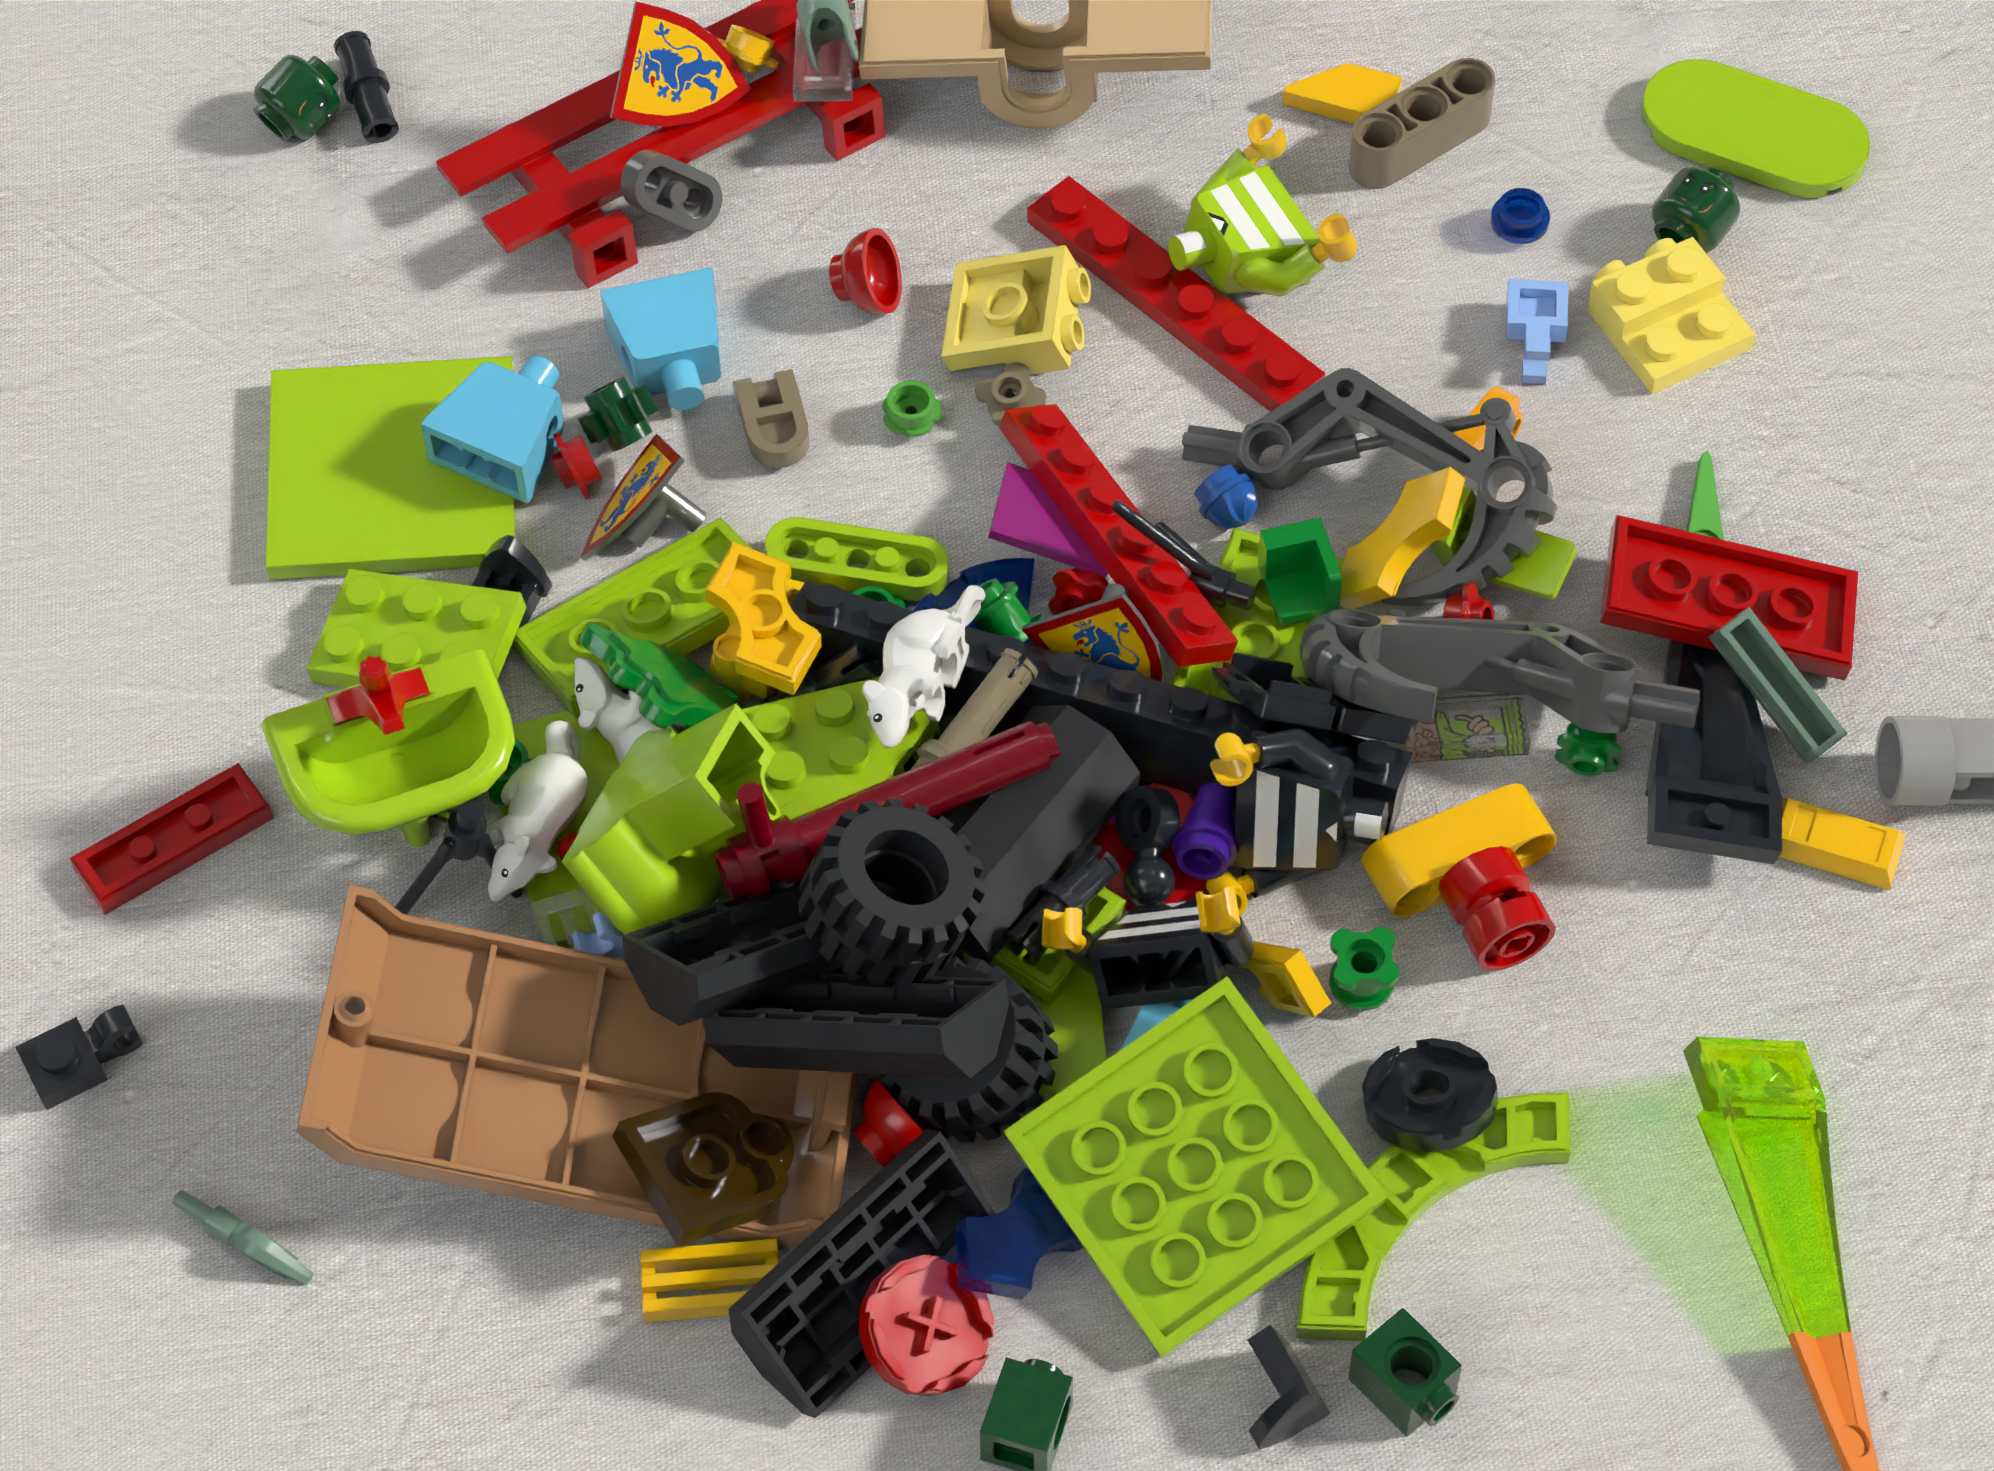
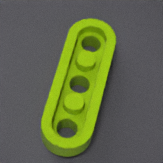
M791 517L773 525L765 539L766 554L791 563L790 579L804 583L809 581L816 584H828L847 591H854L866 586H877L887 590L891 595H896L904 600L925 601L939 595L949 581L948 554L939 542L929 537L803 517ZM793 554L805 555V557L802 559L793 558L789 556ZM855 563L866 565L864 568L850 567V565ZM913 573L926 574L925 576L921 577L910 576Z

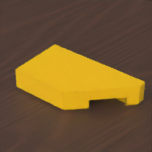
M1345 63L1286 85L1283 93V105L1354 124L1362 114L1400 93L1403 77Z
M1254 941L1252 957L1247 963L1238 966L1248 968L1257 976L1261 983L1258 993L1278 1010L1316 1017L1331 1004L1300 949Z

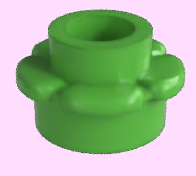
M915 380L903 381L893 386L882 405V409L886 413L883 416L886 427L893 433L911 437H919L929 433L933 428V423L938 422L942 414L941 404L935 399L932 389L925 383ZM908 412H916V414H906V413H908Z

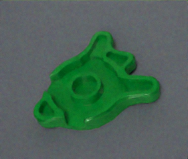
M591 622L587 623L579 635L580 643L606 664L608 677L617 685L633 691L642 699L639 713L659 728L666 729L674 724L690 728L734 704H737L740 709L744 708L738 701L740 697L735 691L718 683L706 670L693 661L665 646L652 641L629 638L618 631L612 632Z

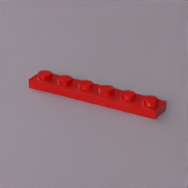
M1067 176L1027 207V223L1057 246L1066 245L1077 262L1270 412L1325 378L1326 373L1190 268L1182 271L1177 270L1171 262L1168 251L1072 177Z
M1042 404L1032 407L1006 409L999 429L1113 581L1128 590V598L1141 613L1155 637L1178 667L1231 660L1238 643L1237 638L1177 560L1112 510L1111 506L1114 501L1120 500L1141 515L1058 405Z

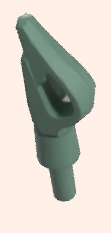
M183 1190L178 1191L174 1196L173 1205L204 1223L203 1231L228 1244L251 1260L285 1279L289 1277L304 1285H307L312 1280L313 1273L298 1261V1257L260 1230L243 1222L221 1205L212 1209Z

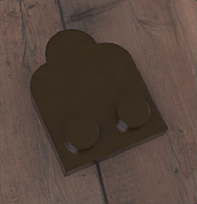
M721 1092L706 1093L619 1121L612 1135V1138L677 1246L759 1219L773 1212L787 1188V1171L794 1160L792 1135L781 1121L766 1115L753 1116L749 1108L742 1101L732 1095Z

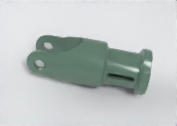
M798 0L796 9L807 58L817 75L821 74L818 61L820 48L836 39L846 38L854 61L857 62V39L848 1Z

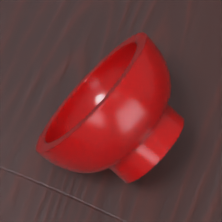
M871 228L857 234L847 244L844 252L834 255L830 261L829 276L832 289L840 301L852 300L856 306L864 311L875 314L892 313L898 307L902 293L901 268L895 247L889 236L880 228Z
M877 1078L868 1089L863 1100L862 1114L865 1120L853 1132L876 1160L885 1167L928 1128L900 1106L880 1082L881 1079Z

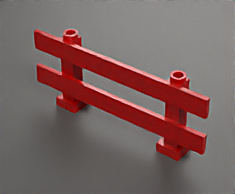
M761 0L705 28L715 37L726 40L731 25H737L757 32L775 42L769 57L779 62L777 69L749 83L751 91L726 110L696 123L661 127L569 173L552 151L616 120L610 118L620 73L619 70L437 160L436 164L439 172L460 197L511 172L528 192V195L482 217L484 227L506 254L558 229L571 245L576 275L587 288H590L638 263L632 222L621 209L605 215L599 208L623 196L621 191L622 172L626 163L636 153L643 150H653L686 164L806 104L822 122L825 149L836 161H839L886 137L882 96L870 83L854 89L848 83L860 76L859 60L862 27L855 30L858 61H854L846 38L837 39L820 48L818 61L821 74L817 75L807 58L802 32L799 29L801 27L796 9L798 0ZM847 0V1H848V4H849V3H851V2H853V1H855V0Z

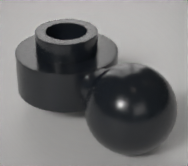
M1136 786L1123 796L1117 809L1116 830L1118 837L1127 849L1135 851V859L1127 866L1124 872L1123 886L1127 896L1140 906L1164 903L1169 899L1175 887L1173 869L1167 861L1162 859L1161 852L1166 850L1174 841L1180 825V816L1175 798L1164 789Z

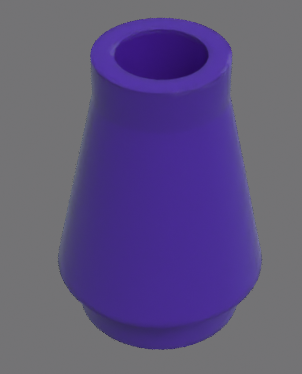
M1207 783L1199 787L1196 799L1172 843V850L1176 856L1177 865L1188 876L1201 880L1216 879L1222 876L1227 868L1236 860L1237 849L1233 812L1235 795L1227 786L1219 783Z

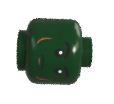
M286 55L257 83L254 89V96L258 105L253 111L263 124L283 141L287 142L291 137L302 141L308 140L337 112L340 106V98L333 86L339 79L333 70L316 56H312L307 62L299 56Z
M1688 167L1679 171L1652 206V219L1655 223L1654 232L1659 240L1671 238L1676 244L1693 237L1706 254L1714 250L1737 221L1741 207L1737 195L1734 193L1735 186L1732 180L1724 172L1712 167H1708L1705 170L1698 167Z

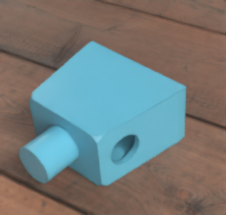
M712 267L600 290L606 333L633 386L641 387L646 385L650 395L666 392L668 403L675 410H689L698 406L704 399L701 385L716 382L721 378L718 316Z
M531 355L518 373L492 362L480 364L421 423L428 461L528 504L551 459L550 456L557 446L553 434L558 432L561 436L563 433L564 419L560 394L553 389V386L560 378V373L556 366L539 355Z

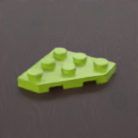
M881 676L741 709L776 752L766 770L765 784L769 793L777 802L781 816L787 815L790 819L904 773V765L923 742H928V740L932 739L939 731L938 721L929 720L926 712L917 711L910 718L909 728L901 743L894 747L884 748L871 727L870 719L867 716V711L869 710L868 701L862 693V687L866 681H879Z

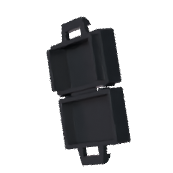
M1234 653L1231 663L1223 662L1222 668L1212 667V675L1218 680V686L1261 719L1326 731L1333 728L1342 734L1403 745L1408 741L1411 726L1419 722L1372 710L1339 698L1329 690L1321 689L1319 685H1316L1308 677L1291 675L1293 665L1289 662Z

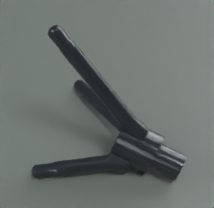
M1120 500L1114 501L1111 507L1116 514L1191 570L1190 579L1211 605L1225 608L1227 604L1247 611L1251 608L1256 596V587L1237 581L1236 573L1210 564L1164 522H1158L1154 526Z
M471 799L458 806L455 810L450 809L433 815L435 819L447 823L443 841L433 857L395 905V908L402 914L407 915L444 865L451 859L464 861L480 856L485 859L492 869L497 851L490 836L486 833L487 820L483 815V805L479 801ZM520 888L513 891L510 895L513 898H520L523 894V889Z

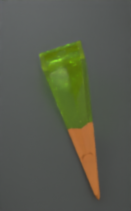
M1697 1036L1683 1050L1703 1110L1696 1115L1841 1467L1843 1471H1879L1863 1399L1842 1272L1831 1175L1826 1099L1805 1042Z

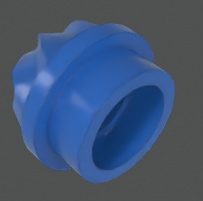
M1232 464L1213 472L1194 492V496L1201 503L1199 509L1201 515L1223 529L1238 528L1249 523L1258 505L1252 478L1247 473L1240 474Z

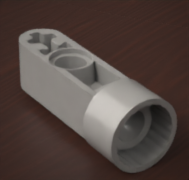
M1886 716L1879 727L1875 745V777L1882 802L1887 806L1994 804V719L1946 718L1944 716Z

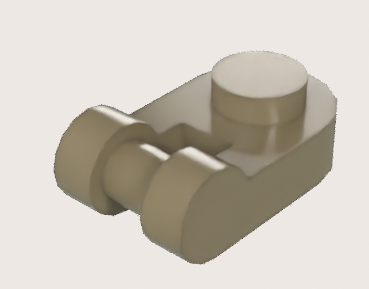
M793 370L775 372L774 379L753 383L751 378L733 381L732 385L739 416H741L748 446L753 457L761 464L773 468L788 467L799 462L808 451L809 432L807 418ZM778 402H779V404H775V405H770V406H766V407H761V408H759V406H764V405H769V404H773V403H778Z

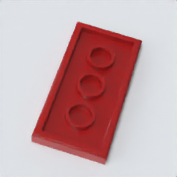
M1616 515L1610 531L1600 623L1718 651L1708 637L1738 613L1750 607L1798 670L1845 681L1852 668L1858 571Z

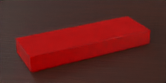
M237 763L69 859L74 871L106 915L269 822L274 817L270 805L241 765Z

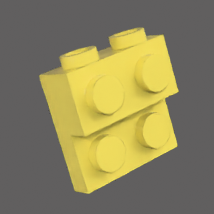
M1693 237L1677 244L1671 238L1661 239L1647 250L1643 259L1628 266L1621 260L1612 261L1597 272L1591 284L1587 307L1588 314L1651 394L1751 350L1756 335L1722 293L1725 276Z
M1066 245L956 263L941 358L948 369L955 371L1000 363L1008 365L1014 362L1026 365L1029 369V375L1070 369L1072 351L1082 350L1084 347V329L1081 319L1077 314L1079 304L1088 303L1091 298V285L1087 271L1083 267H1078Z

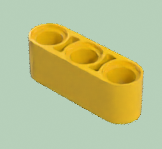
M1512 783L1387 834L1382 840H1377L1371 844L1363 853L1360 861L1391 915L1396 918H1406L1444 903L1445 901L1438 890L1440 880L1451 867L1472 853L1490 847H1508L1513 850L1524 869L1547 856L1555 847L1557 836L1526 787L1521 783Z

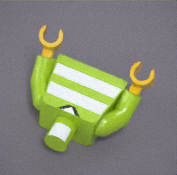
M1259 114L1250 121L1247 134L1251 144L1243 152L1237 148L1200 188L1191 200V208L1184 233L1170 237L1168 243L1169 256L1177 270L1182 271L1202 265L1217 289L1226 294L1252 291L1279 297L1285 296L1298 286L1309 284L1311 277L1325 268L1324 261L1328 258L1335 262H1345L1352 259L1357 251V241L1353 233L1349 232V224L1343 215L1334 214L1328 216L1320 223L1316 233L1270 166L1258 167L1256 165L1261 158L1267 160L1278 158L1286 149L1287 140L1282 128L1278 129L1271 138L1261 140L1263 136L1270 132L1273 126L1268 114Z

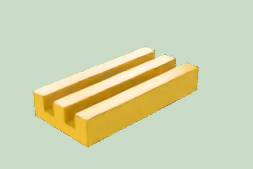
M777 1239L640 1250L644 1322L729 1316L728 1309L748 1291L657 1299V1292L688 1289L710 1291L721 1290L725 1286L756 1284L779 1263Z

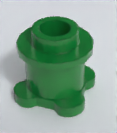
M994 578L979 586L984 590L986 596L984 601L981 602L979 612L971 622H974L978 630L996 635L1013 636L1024 642L1028 637L1022 631L1023 625L1044 618L1041 614L1035 617L1029 616L1015 595L1018 590L1015 582L1010 581L1001 584L997 578Z
M1376 927L1371 932L1353 933L1348 929H1340L1332 935L1330 950L1337 955V960L1330 969L1329 986L1332 995L1342 1005L1352 1010L1367 1011L1380 1007L1390 998L1400 974V969L1393 962L1392 958L1396 937L1391 930L1385 927Z

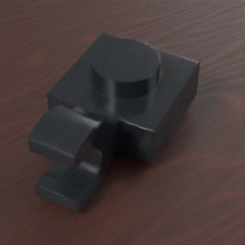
M123 1004L103 1012L85 1032L77 1017L16 1046V1050L43 1105L48 1110L107 1081L108 1079L101 1064L113 1058L129 1054L142 1046L143 1043Z

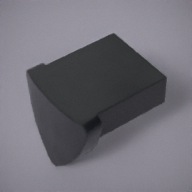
M506 535L490 546L480 563L479 572L471 586L520 592L527 607L519 625L520 628L529 622L541 597L548 595L552 583L537 558L515 537Z
M1269 1325L1247 1339L1280 1395L1249 1430L1259 1449H1264L1287 1440L1331 1413L1289 1342L1275 1328Z

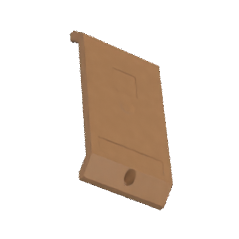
M349 884L296 1133L339 1163L666 1228L612 1138V1135L619 1121L706 1093H726L742 1101L749 1108L753 1116L766 1115L781 1121L792 1135L794 1160L787 1171V1188L773 1212L759 1219L709 1235V1237L734 1242L777 1239L779 1250L798 1246L840 1208L858 1073L734 1067L707 1044L703 1018L679 1026L652 1011L625 960L402 914L379 896L375 889Z

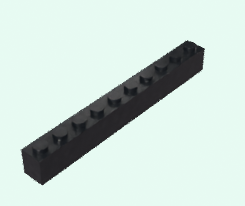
M805 581L790 604L791 609L800 620L817 629L821 634V648L813 662L824 664L851 647L854 642L865 640L871 644L876 652L857 663V667L863 663L868 664L879 657L883 666V647L887 633L898 621L915 612L904 609L893 602L876 601L842 591L833 585L816 584ZM965 626V641L969 644L968 657L956 688L944 686L945 706L942 716L959 713L1000 659L1001 653L1006 648L1019 652L1021 656L1008 678L1014 676L1026 658L1037 668L1038 676L1029 683L989 736H994L1017 726L1034 706L1070 705L1112 732L1140 771V780L1196 795L1197 790L1202 785L1219 783L1210 767V763L1215 759H1220L1214 745L1221 734H1236L1240 737L1243 745H1245L1253 730L1273 733L1295 728L1303 729L1334 751V753L1349 757L1354 763L1353 797L1388 802V819L1384 836L1392 833L1401 811L1413 755L1412 752L1391 747L1383 741L1366 740L1338 733L1334 730L1326 731L1261 719L1242 704L1205 694L1196 688L1179 687L1144 677L1136 671L1119 670L1084 660L1073 653H1059L1024 643L1013 636L996 635ZM1237 785L1227 786L1235 795L1234 807H1236ZM1352 835L1349 840L1369 846L1377 841V839Z

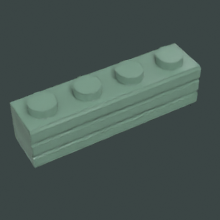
M1750 607L1738 613L1708 637L1805 763L1821 756L1848 734Z

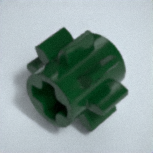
M621 377L584 397L590 410L589 413L579 417L578 420L591 444L606 440L611 451L615 452L637 442L652 432L647 418L649 415L657 412L658 408L646 385L630 389L625 377Z

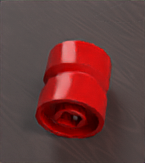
M1504 846L1486 848L1460 860L1445 873L1440 880L1438 889L1455 921L1459 925H1464L1463 936L1482 969L1490 971L1507 969L1535 956L1548 945L1556 929L1538 895L1530 891L1531 882L1517 856L1511 848Z

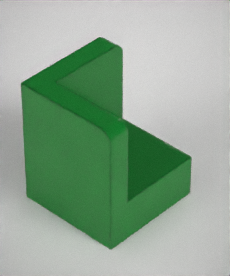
M1321 517L1260 530L1258 568L1277 622L1280 625L1314 619L1318 615L1339 610L1342 575Z

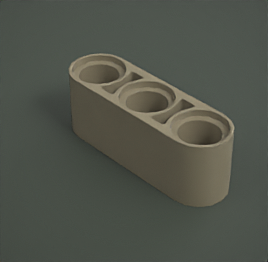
M1475 58L1455 60L1362 114L1355 121L1352 130L1349 170L1354 181L1371 189L1388 187L1483 131L1488 126L1491 118L1496 81L1495 73L1490 65Z

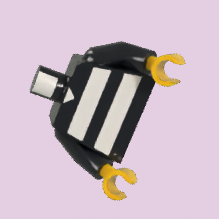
M1295 728L1273 733L1253 730L1245 745H1243L1240 737L1233 733H1224L1217 738L1214 747L1220 759L1211 761L1210 767L1220 784L1224 786L1237 785L1235 820L1237 857L1234 862V868L1242 869V876L1236 878L1231 872L1226 871L1216 879L1207 880L1206 888L1210 895L1224 893V887H1235L1239 916L1247 908V894L1257 898L1290 883L1337 868L1350 835L1377 840L1383 839L1388 819V802L1353 797L1354 763L1349 757L1334 753V751L1303 729Z
M1232 886L1224 887V893L1205 895L1202 891L1196 892V900L1143 906L1132 909L1098 938L1086 929H1082L1081 909L1065 908L1064 912L1043 909L1042 946L1050 949H1063L1067 957L1094 977L1102 1010L1193 1000L1226 976L1229 978L1232 966L1236 967L1247 963L1254 951L1253 938L1244 921L1239 916L1236 890Z

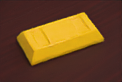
M1782 798V852L1779 858L1890 890L1906 836L1904 833L1801 801Z

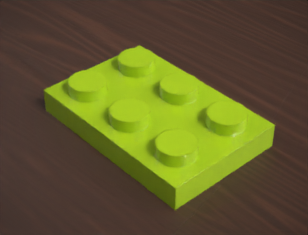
M348 569L306 670L312 683L347 688L360 684V662L364 661L368 656H380L387 663L391 673L419 664L424 666L470 650L483 649L487 653L498 680L527 607L520 592Z

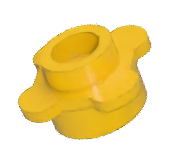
M731 25L726 40L717 38L733 56L741 70L756 74L759 65L777 69L779 62L769 57L775 44L771 39L737 25Z

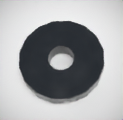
M1436 1038L1416 1040V1048H1409L1400 1052V1046L1384 1052L1368 1068L1362 1085L1367 1122L1379 1137L1401 1149L1426 1153L1454 1149L1476 1139L1492 1123L1498 1105L1495 1075L1490 1072L1486 1059L1478 1051L1460 1042ZM1430 1088L1440 1089L1445 1092L1442 1096L1434 1099H1422L1415 1096L1417 1092Z

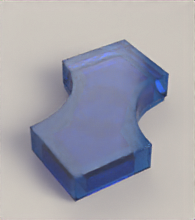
M1024 1168L1014 1179L1010 1203L1007 1209L986 1217L966 1216L956 1226L959 1289L1022 1300L1032 1290L1034 1269L1041 1257L1054 1252H1075L1082 1248L1080 1242L1028 1168Z

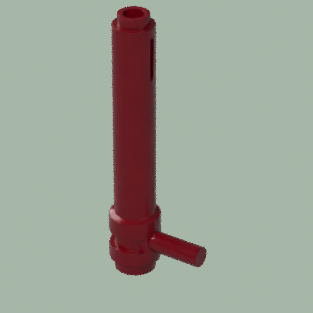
M1027 721L793 819L783 815L771 821L762 787L757 783H746L740 786L736 793L746 831L727 838V846L713 851L715 863L722 881L732 900L746 895L750 900L770 893V885L782 880L788 885L797 882L803 878L832 824L835 825L839 816L849 808L856 812L859 805L863 802L874 800L882 807L886 799H899L905 808L912 809L913 805L917 803L929 808L927 815L936 817L1051 768L1050 762L1060 758L1056 739L1046 722L1035 725L1032 721Z

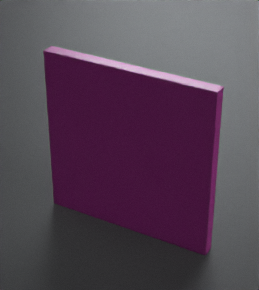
M1007 462L988 538L1081 570L1096 572L1106 578L1108 575L1107 571L1032 471Z

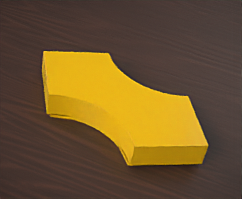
M1448 467L1405 483L1398 502L1384 522L1367 538L1347 548L1341 569L1340 605L1345 609H1355L1396 595L1403 576L1415 559L1433 542L1451 533L1465 481L1462 475L1453 468Z
M733 542L705 589L706 602L723 611L733 621L740 634L741 641L735 659L736 673L794 695L821 648V634L817 629L800 620L787 601L785 593L791 577V563Z

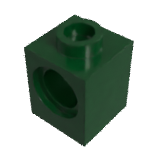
M1401 1308L1352 1350L1348 1379L1407 1437L1424 1421L1429 1426H1434L1454 1408L1459 1400V1396L1456 1393L1462 1365L1404 1308ZM1402 1369H1410L1420 1373L1426 1381L1416 1385H1409L1399 1381L1393 1373Z
M1006 1357L980 1429V1460L1015 1471H1050L1073 1406V1377L1063 1374L1057 1366L1044 1360L1027 1359L1021 1362Z

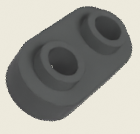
M643 150L633 155L623 169L621 191L627 203L671 224L690 231H701L709 227L720 212L722 190L718 181L713 176L670 156L653 150Z

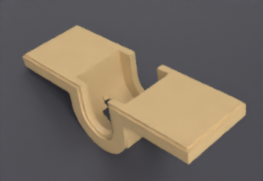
M864 0L859 60L861 80L977 76L981 104L985 105L989 111L1000 119L1027 128L1057 127L1078 119L1086 113L1093 102H1097L1098 73L1211 69L1212 0H1068L1069 12L1064 18L1049 24H1035L1023 20L1016 14L1012 0ZM1007 64L1023 70L1037 72L1064 69L1066 85L1061 91L1045 94L1022 92L1012 88L1008 78Z

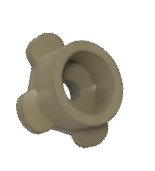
M1010 363L1005 367V371L993 379H982L976 384V399L988 405L993 423L1000 427L1006 409L1046 404L1045 391L1033 385L1028 378L1029 369L1022 363ZM1013 391L1016 393V396L1013 398L1005 397L1007 392Z

